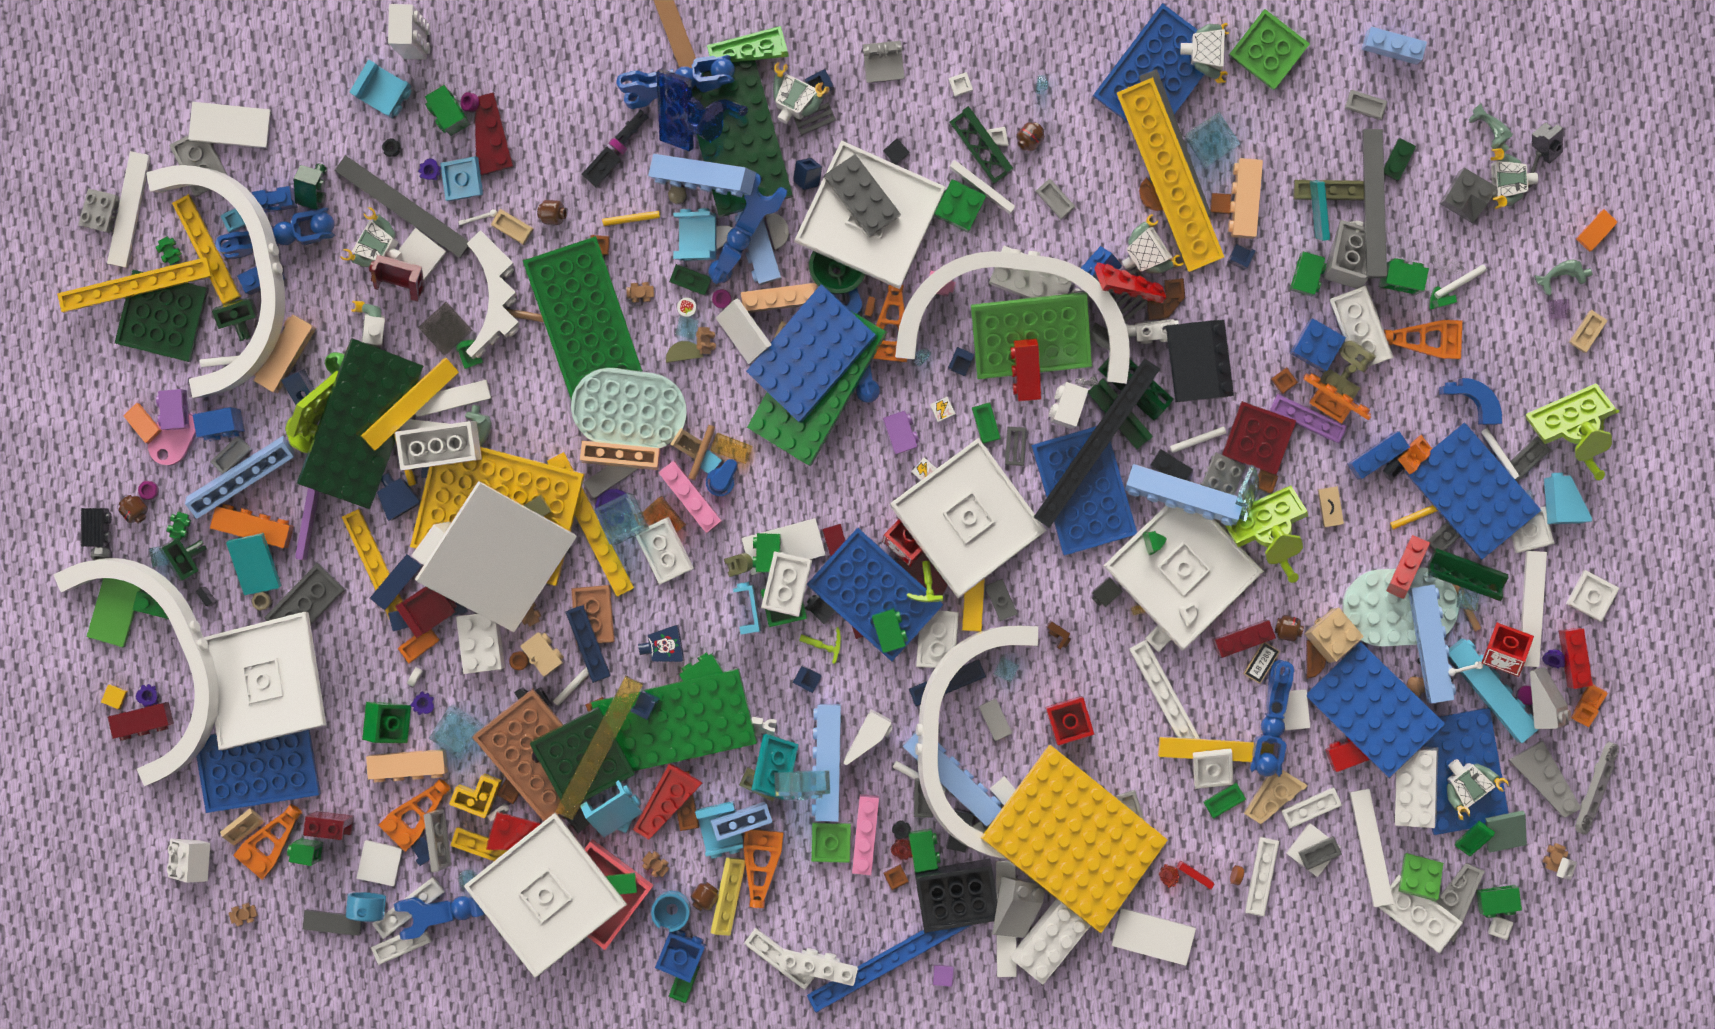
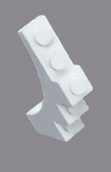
M481 230L467 243L484 269L489 292L488 312L484 325L476 340L466 351L472 359L475 357L480 358L486 352L485 348L489 344L493 345L500 338V333L506 338L509 335L512 337L519 330L518 326L520 325L505 309L506 306L510 307L514 304L517 294L502 279L504 276L507 278L511 275L515 265Z

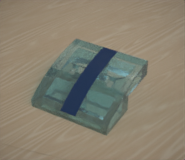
M1250 465L1235 503L1242 507L1239 519L1244 521L1247 520L1259 491V477L1253 465Z

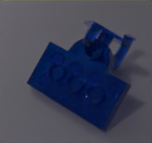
M662 68L656 71L659 141L691 151L694 149V135L698 134L708 142H712L721 135L723 130V111L728 109L737 112L741 117L748 113L747 106H742L726 99L714 102L704 109L703 105L692 97V82L690 78Z

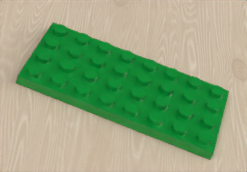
M596 236L523 260L571 401L579 382L595 370L618 368L643 372Z
M853 311L851 312L870 328L877 337L803 422H798L767 392L747 426L748 429L808 466H812L888 333Z
M739 668L643 690L660 698L653 715L648 720L630 712L631 708L636 704L641 691L591 702L592 709L599 707L634 771L758 743Z

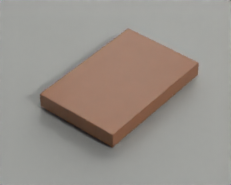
M610 585L571 588L573 608L584 604L598 643L615 642Z

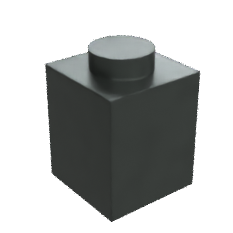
M1107 577L1091 593L1094 595L1092 597L1093 601L1099 607L1101 605L1107 607L1123 591L1110 577Z

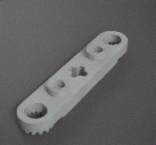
M1608 742L1603 748L1599 762L1594 767V775L1586 797L1581 803V811L1575 825V830L1578 833L1586 835L1592 828L1590 826L1592 825L1593 818L1596 817L1615 765L1614 761L1617 759L1616 756L1618 757V744Z

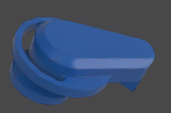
M728 459L720 468L712 470L707 475L706 486L711 494L725 496L732 491L734 487L733 476L738 467L735 460Z

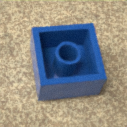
M1312 318L1308 320L1290 354L1319 371L1325 372L1328 370L1346 337Z
M228 407L192 414L196 436L203 438L204 441L221 440L220 436L233 438L240 436V432H245L241 409Z

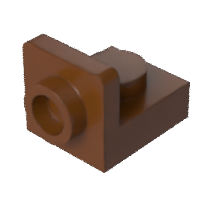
M1050 620L1046 626L1050 629L1048 633L1057 639L1061 636L1062 638L1056 647L1060 650L1062 647L1066 648L1071 641L1069 637L1071 633Z

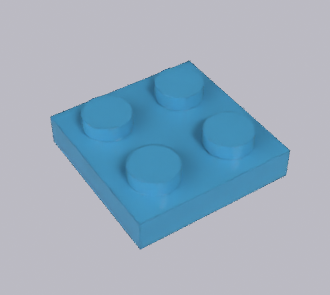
M474 156L440 163L445 201H455L483 195L478 157Z

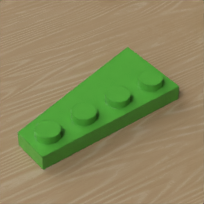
M781 26L707 45L709 56L720 57L730 55L731 62L789 57Z

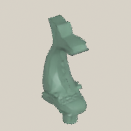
M1482 103L1475 107L1473 115L1469 118V123H1474L1477 120L1486 122L1494 134L1491 147L1493 149L1501 148L1504 152L1509 150L1510 148L1505 142L1513 135L1510 129L1497 118L1487 114L1483 109Z
M1571 259L1556 265L1544 277L1537 275L1534 277L1536 283L1543 286L1544 293L1550 296L1552 292L1550 280L1552 277L1567 274L1571 275V277H1576L1579 284H1584L1586 278L1592 276L1593 273L1591 268L1583 270L1580 261Z
M472 405L471 412H466L465 417L471 421H476L479 444L482 446L489 436L492 422L488 415L479 414L480 406Z

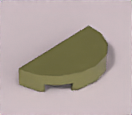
M680 341L669 348L666 354V363L704 358V356L700 354L696 344L690 341Z

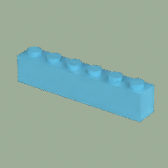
M1460 639L1449 648L1450 655L1447 658L1456 669L1474 665L1476 662H1482L1484 656L1477 654L1475 651L1476 646L1469 639ZM1483 664L1482 669L1475 668L1459 672L1517 742H1525L1539 730L1534 727V716L1526 713L1524 710L1526 708L1519 699L1516 700L1512 696V689L1507 684H1502L1499 680L1501 676L1494 669L1491 670L1487 665Z

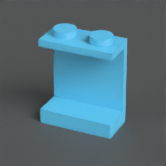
M368 59L349 93L393 119L394 116L400 113L403 100L408 99L412 92L410 88L412 86L407 81L399 79Z
M700 208L698 212H692L691 209H681L680 213H673V217L679 218V251H673V259L679 261L716 260V213L710 212L708 208Z
M749 582L738 583L737 588H733V593L749 590L754 624L740 626L741 635L762 630L755 588Z
M619 780L616 784L620 793L595 810L587 801L580 805L585 818L603 838L642 813L639 806L641 801L637 795L633 796L628 785L624 786Z
M734 801L695 811L700 823L706 857H721L722 853L728 851L730 854L738 853L744 847L741 833L717 841L710 822L711 819L735 812Z

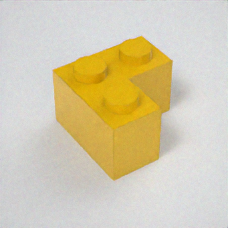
M484 773L481 775L475 790L459 784L454 790L449 805L486 818L490 814L502 780Z

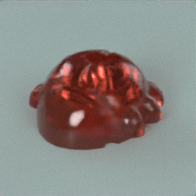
M896 839L895 843L891 846V853L900 860H908V857L912 858L910 842L904 839Z
M1164 864V867L1160 868V879L1168 888L1174 887L1179 882V871L1172 865Z

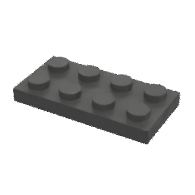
M856 154L824 175L826 181L869 238L901 216V213Z

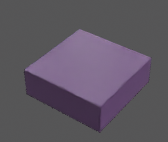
M934 965L933 985L952 987L954 967Z

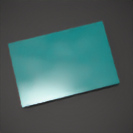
M1312 180L1310 181L1315 238L1322 241L1330 240L1325 182Z
M264 533L226 542L244 596L278 589L282 586Z
M763 734L751 790L781 800H787L799 744L769 734Z

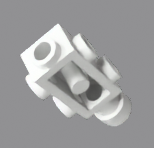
M1178 320L1135 323V325L1126 324L1128 337L1136 336L1137 342L1141 341V344L1152 343V340L1160 339V342H1168L1166 329L1162 328L1167 325L1178 324Z

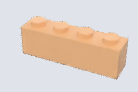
M1239 158L1237 163L1233 165V175H1236L1235 182H1232L1231 194H1234V201L1230 203V213H1233L1232 220H1229L1228 232H1231V237L1254 239L1257 236L1263 160Z
M815 283L741 292L742 304L748 313L800 307L815 292L818 286Z
M293 314L284 322L283 326L285 328L280 333L271 355L259 371L254 374L256 377L253 381L274 393L280 391L283 385L281 380L288 377L316 330L315 326Z
M582 441L580 455L582 463L649 470L659 469V448Z
M446 749L366 756L368 780L374 779V782H385V778L401 781L405 780V777L412 776L413 780L423 779L424 775H431V778H440L448 772Z

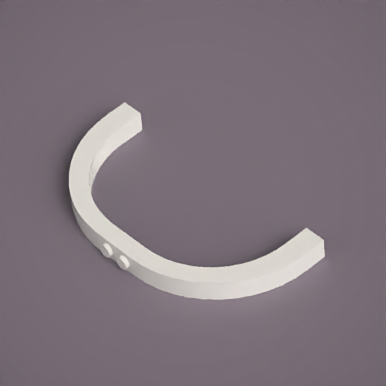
M187 165L170 166L147 172L150 192L163 193L181 187L196 185L214 190L236 208L248 229L261 287V312L256 331L246 349L228 366L219 371L189 379L192 398H204L232 390L249 380L264 365L278 341L285 314L283 268L279 261V249L275 242L272 227L256 198L243 185L226 174L207 168Z
M1009 249V252L991 251L970 254L951 261L931 274L920 285L910 299L899 326L895 357L915 359L917 337L922 316L936 293L954 278L972 270L988 267L1055 274L1078 285L1098 306L1107 326L1110 343L1106 381L1127 384L1130 357L1129 337L1124 318L1117 303L1109 292L1102 290L1100 282L1083 269L1063 260L1040 256V252L1029 251L1028 254H1021V250Z
M119 558L97 559L76 564L54 574L61 592L73 590L97 578L124 580L147 592L167 614L192 672L195 690L194 708L189 726L178 744L163 757L137 768V771L144 786L180 771L199 754L206 744L215 723L219 702V687L215 665L208 649V643L200 630V624L196 621L190 606L177 588L164 576L146 565L131 560Z
M1002 626L978 632L958 643L942 658L932 672L922 696L919 724L916 725L918 743L915 746V753L918 755L919 779L925 800L931 812L941 826L956 840L973 850L999 858L1005 857L981 839L983 833L969 826L956 814L942 790L938 773L939 711L948 684L966 662L976 655L995 647L1005 645L1038 646V626Z

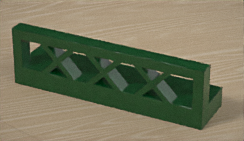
M969 106L963 109L961 114L949 121L993 184L1013 171L1012 165ZM964 117L969 123L968 130L959 129L955 123ZM969 134H975L980 138L979 146L971 145L968 142ZM980 149L990 152V161L981 160L979 157ZM991 165L1000 166L1003 173L994 178L990 172Z
M1109 358L1097 369L1106 378ZM1130 358L1127 382L1132 376L1130 370L1135 372L1138 368ZM1153 380L1149 385L1151 389H1146L1136 405L1155 421L1171 404L1174 398ZM1112 382L1121 391L1126 385L1125 383ZM1158 396H1161L1167 402L1164 404Z
M1103 378L1088 390L1089 396L1105 414L1118 396ZM1132 411L1119 428V431L1136 450L1153 437Z
M1435 548L1428 561L1429 576L1498 601L1502 600L1503 587L1509 578L1508 574Z

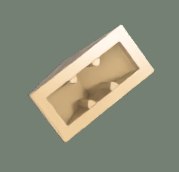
M680 428L671 445L695 459L702 441Z

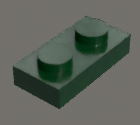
M1398 138L1384 165V175L1399 181L1416 146Z
M676 264L669 282L706 296L712 279L709 276Z

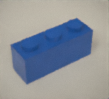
M1397 431L1347 463L1357 480L1363 479L1410 448L1401 432Z

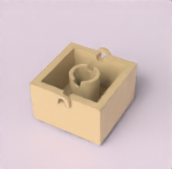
M1339 607L1331 609L1322 618L1316 619L1314 621L1315 624L1304 633L1328 663L1338 661L1364 637Z
M538 632L520 647L529 657V662L536 666L543 677H546L564 663L562 661L564 656L558 648H552L550 645L552 640L546 633Z

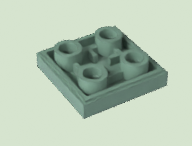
M1524 811L1485 818L1486 826L1495 832L1494 837L1487 842L1489 853L1527 845L1526 814Z

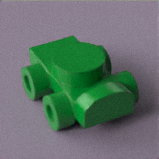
M166 236L157 241L159 245L156 246V250L158 253H164L161 256L164 263L169 262L170 265H173L181 260L179 256L182 253L179 248L174 247L176 245L174 238L170 239L169 236Z
M178 511L177 515H171L170 521L174 522L173 526L168 525L166 532L170 533L169 537L181 540L182 537L185 538L188 531L185 529L191 524L188 514Z

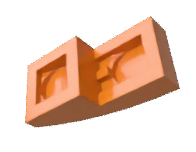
M1603 209L1583 229L1576 240L1590 252L1617 224V221Z
M1422 435L1418 436L1409 445L1410 448L1405 450L1398 459L1409 474L1417 470L1420 463L1429 457L1430 450H1432V447Z
M1594 684L1593 686L1586 687L1571 718L1589 728L1599 713L1598 708L1607 696V691Z

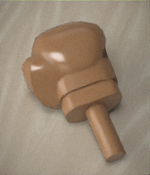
M1412 676L1408 679L1407 687L1420 698L1422 693H1425L1423 678Z

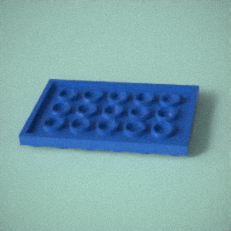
M1162 3L1092 97L1128 123L1116 93L1140 83L1139 76L1157 69L1175 114L1204 76L1203 73L1191 64V55H1180L1181 43H1192V36L1198 29Z
M821 284L771 341V346L759 355L746 372L798 422L802 423L877 335Z
M1465 422L1430 450L1429 457L1420 463L1415 472L1409 474L1405 471V474L1480 560L1484 559L1541 511L1540 507Z
M1096 426L1031 445L1046 498ZM1111 441L1054 521L1063 556L1127 538L1137 533Z
M858 527L807 583L809 588L818 594L882 653L881 644L872 619L873 614L895 608L896 612L899 611L902 618V623H899L901 630H905L908 641L905 642L907 646L944 605L941 601L921 602L908 598V593L924 597L926 596L927 589ZM905 647L883 654L890 661H893Z
M1361 642L1306 695L1389 779L1445 726V723Z
M1490 708L1438 716L1445 723V726L1423 746L1438 748L1436 826L1432 828L1433 835L1467 830L1472 828L1478 821L1486 825L1485 818L1508 814L1503 783L1500 784V787L1504 792L1499 791L1496 784H1494L1495 788L1468 807L1470 817L1466 812L1461 813L1463 820L1459 819L1458 811L1453 808L1447 798V785L1449 784L1447 779L1454 774L1448 765L1456 759L1459 760L1462 766L1470 763L1490 768L1502 778Z
M310 730L226 750H219L216 733L210 734L206 744L196 756L206 813L321 794Z

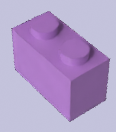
M187 390L158 391L156 404L160 410L158 424L161 426V429L176 430L190 428Z
M904 410L883 418L895 455L917 448L916 443L920 441L916 431L912 432L910 425L913 424L910 413L906 414Z

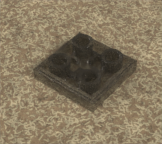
M445 302L418 327L443 356L448 354L473 331L448 302Z

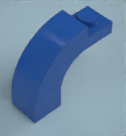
M1461 378L1458 379V386L1457 382H1446L1445 386L1439 387V395L1459 394L1472 399L1478 410V425L1502 424V410L1499 400L1494 392L1482 382Z

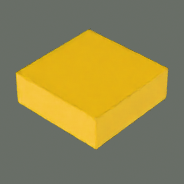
M108 684L101 703L121 709L128 691Z

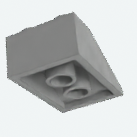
M1340 220L1327 260L1324 279L1356 289L1363 287L1368 280L1366 278L1364 226Z
M1541 667L1531 670L1530 678L1535 729H1558L1569 725L1571 711L1568 710L1566 701L1547 669Z
M1002 877L992 934L1025 938L1043 904L1045 889L1034 880Z

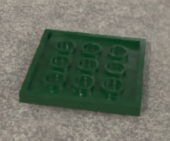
M133 269L131 275H135V274H139V273H143V272ZM185 283L125 298L114 344L191 362L209 288Z
M599 707L530 741L534 753L566 810L616 785L618 780L622 782L635 775L632 766Z

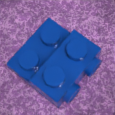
M681 929L669 932L655 968L690 983L706 944L703 943L704 940L700 937L693 936L690 938L685 936L686 932Z

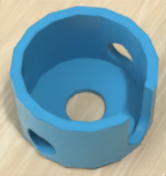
M670 890L663 892L652 905V920L658 928L663 926L668 928L669 932L677 931L685 926L688 921L691 906L687 897L679 891ZM669 904L677 906L678 911L676 914L670 915L667 912Z
M368 892L349 893L347 895L346 918L363 922L383 920L386 896Z

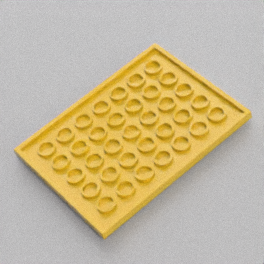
M481 446V460L431 466L428 470L410 547L416 549L434 524L452 523L478 481L523 506L539 495H542L551 509V512L544 517L571 532L585 474ZM564 557L546 584L558 586Z
M1051 745L1046 748L981 837L982 840L1099 933L1103 932L1168 841V839Z

